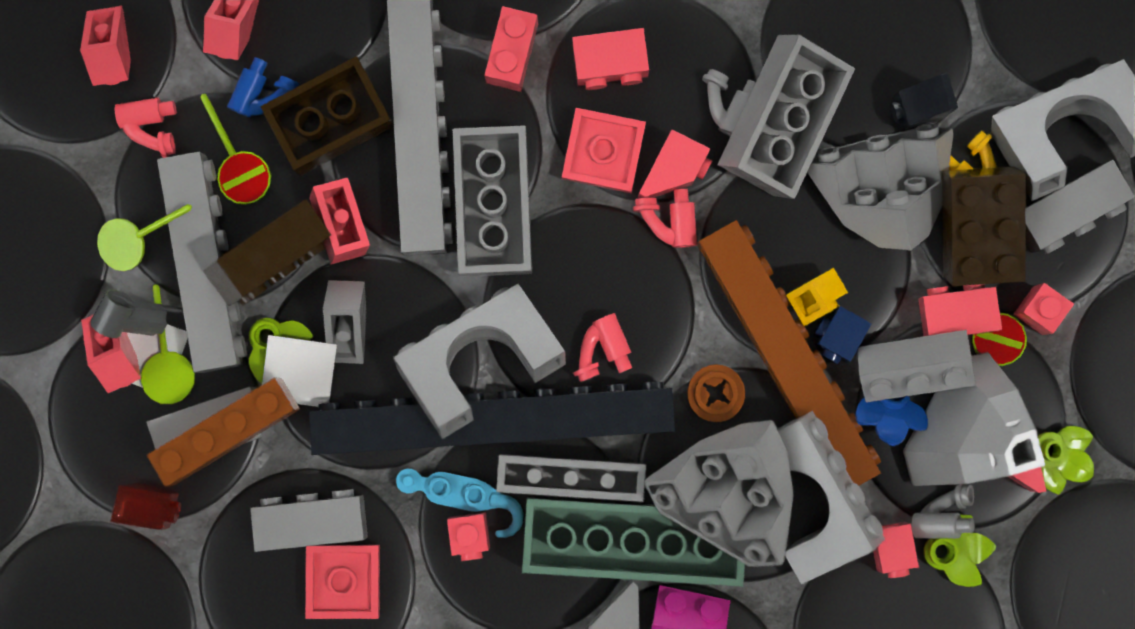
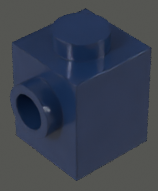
M839 306L834 309L830 318L824 316L814 332V335L818 337L815 346L822 349L820 354L823 358L834 364L839 365L840 361L845 363L851 362L872 323Z

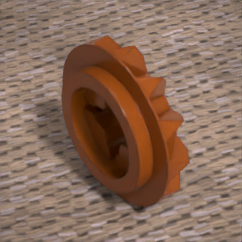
M709 365L703 367L692 376L687 389L689 405L704 420L710 422L726 421L735 416L744 403L745 388L743 381L734 370L727 366ZM725 380L722 394L726 396L725 399L729 403L715 400L707 407L706 404L709 401L710 394L706 391L707 388L702 385L705 383L707 386L716 387Z

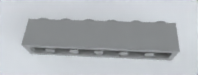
M200 151L157 159L166 214L168 215L187 204L192 206L191 211L169 222L168 226L193 371L204 373L242 366V357L247 356V350L243 335L238 336L236 322L241 320L238 302L228 306L204 273L207 267L224 255V251H228L227 236L225 230H220L217 217L222 216L221 201L218 195L213 194L211 182L216 181L214 163L212 160H208L207 156Z

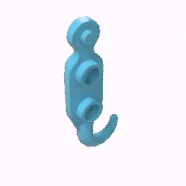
M412 468L404 469L397 475L396 484L401 492L413 493L423 491L426 497L436 504L472 512L494 508L508 510L512 514V524L505 530H497L495 532L496 537L507 538L513 536L520 530L523 524L524 513L517 500L506 494L496 492V489L480 479L448 472H436L429 477H423L417 470Z

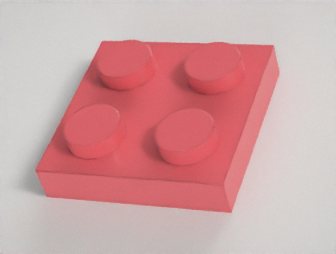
M576 108L561 178L563 180L632 193L646 122Z
M380 545L306 546L305 619H378L380 617Z

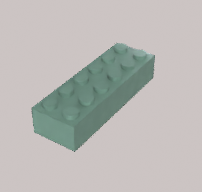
M540 497L527 498L522 573L740 587L744 585L745 564L662 515L658 512L655 505Z

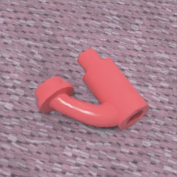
M151 98L115 105L117 124L131 140L152 150L159 151L163 158L175 154L176 148L172 133L158 132L157 138L140 128L142 125L164 122V116L176 115L174 100L161 102L159 98Z
M688 189L674 190L675 203L669 205L671 228L665 226L654 211L660 210V205H657L656 198L635 199L633 212L641 213L647 225L661 241L672 245V248L697 246L695 205L693 202H689Z
M615 313L592 322V325L586 331L581 344L579 370L573 372L575 377L578 376L580 382L600 374L597 368L599 367L598 362L592 364L594 349L598 341L601 343L608 362L614 361L619 373L632 368L627 356L632 352Z

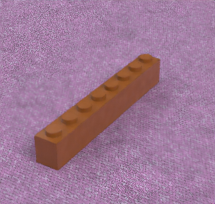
M735 220L698 241L697 246L795 419L813 411L816 418L820 419L826 426L828 439L834 450L843 456L846 463V471L851 480L860 486L881 474L877 467L881 460L871 444L865 446L859 435L863 429L856 422L854 413L847 414L841 404L845 397L835 381L829 383L823 370L827 368L826 363L817 349L811 351L805 339L809 337L805 326H803L799 318L794 320L787 308L791 306V303L782 287L776 289L769 276L773 275V271L764 256L758 258L751 246L756 243L751 231L746 225L740 226L738 221Z

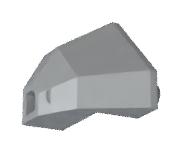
M928 123L914 129L889 135H877L867 140L843 146L826 147L817 151V155L814 156L807 173L844 226L879 248L912 250L929 236L943 205L942 171H949L953 129L938 128L937 124Z
M988 352L972 356L976 386L934 393L925 410L928 420L927 429L924 431L914 430L903 450L913 486L968 484L1007 477L1045 465L1036 429L1017 388Z
M773 420L740 424L700 440L645 480L644 484L658 512L749 567L781 565L783 563L793 501V489L787 449Z

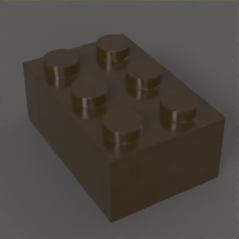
M357 56L260 106L293 170L300 176L394 127L389 114Z
M1016 167L942 171L943 277L952 286L1026 282V174Z
M305 199L217 259L204 270V273L228 306L237 301L244 306L267 290V287L264 285L265 281L268 280L271 286L297 269L293 263L294 261H297L301 266L326 249L322 242L329 238L331 233Z

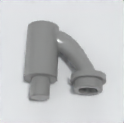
M709 69L708 74H704L702 80L708 84L710 113L715 123L719 126V130L731 137L756 82L748 80L743 91L737 90L726 111L722 104L720 90H727L728 85L726 83L729 78L719 71Z
M956 484L955 490L932 500L920 513H914L912 518L914 537L960 538L962 533H973L975 529L973 518H961L959 513H940L954 504L959 509L972 506L974 503L973 486L971 484Z

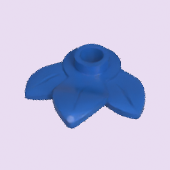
M909 396L866 402L865 398H863L859 402L855 413V419L858 424L874 425L878 437L884 443L891 446L902 443L909 428L924 431L928 425L925 411L921 406L910 401Z

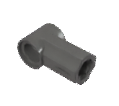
M108 290L95 311L90 325L95 331L109 338H118L122 332L154 336L155 334H162L167 326V311L162 304L135 301L121 291Z

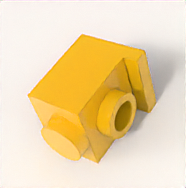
M832 268L786 294L803 326L839 307L836 299L847 294L848 291L835 269Z

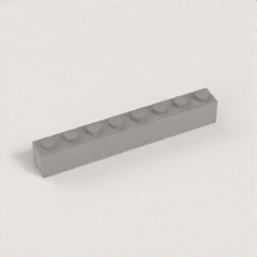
M387 0L401 253L405 256L447 253V244H453L452 223H445V209L451 208L450 187H443V173H449L448 152H441V138L447 137L446 117L439 116L438 102H445L443 80L437 81L436 67H443L441 45H435L434 32L441 31L439 10H433L432 0Z

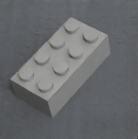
M778 35L717 165L773 196L795 199L855 68L801 35Z
M526 126L453 129L458 274L461 277L532 274Z

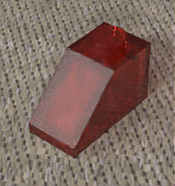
M141 483L119 485L110 522L157 530L168 529L171 523L175 524L180 514L181 503L177 502L179 493Z

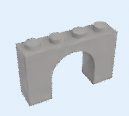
M1124 59L1114 64H1104L1093 73L1084 77L1069 79L1062 86L1049 92H1039L1028 101L1019 105L1004 107L996 115L992 116V138L1010 167H1016L1026 174V193L1031 201L1065 187L1067 167L1046 134L1048 128L1063 117L1084 114L1102 120L1112 129L1130 158L1135 156V75Z
M519 284L511 288L505 287L493 294L491 300L481 306L475 305L466 309L459 319L449 325L441 324L437 326L427 338L418 343L412 342L405 345L398 352V355L394 357L398 372L442 439L473 421L471 407L449 375L450 366L455 355L464 346L478 340H495L507 345L515 352L535 383L566 365L565 350Z
M813 411L777 429L787 449L790 470L805 473L815 479L825 491L830 506L826 527L796 540L785 551V556L801 584L873 552L885 540L881 523L875 516L871 515L864 503L865 498L861 488L851 480L846 471V463L843 456L834 450L828 439L826 426L820 419L816 418Z

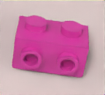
M660 585L650 629H726L730 600Z

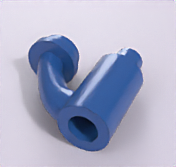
M254 57L250 68H243L227 108L246 117L261 115L264 113L260 106L295 89L300 84L292 79L280 76L279 81L274 83L278 90L259 100V95L267 79L263 76L267 62Z

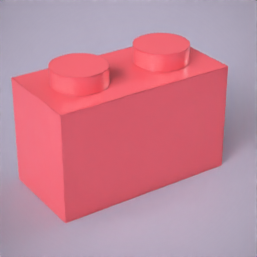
M502 6L484 75L487 84L521 92L538 27V16L536 14Z
M644 28L572 37L578 86L585 85L586 90H596L607 87V82L621 81V85H634L641 83L642 78L648 77L649 64Z
M348 177L314 186L309 199L312 208L331 233V236L323 241L331 265L365 255L370 243Z
M985 284L963 285V291L949 293L948 286L927 289V296L918 298L923 337L967 330L968 335L1002 330L996 287L985 288Z

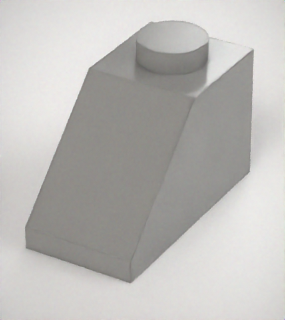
M328 280L323 305L326 343L337 344L335 363L363 364L366 327L365 282Z
M630 580L584 629H639L637 583L634 580Z

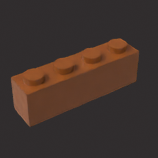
M273 378L147 454V457L164 486H173L299 411L300 408L283 379Z

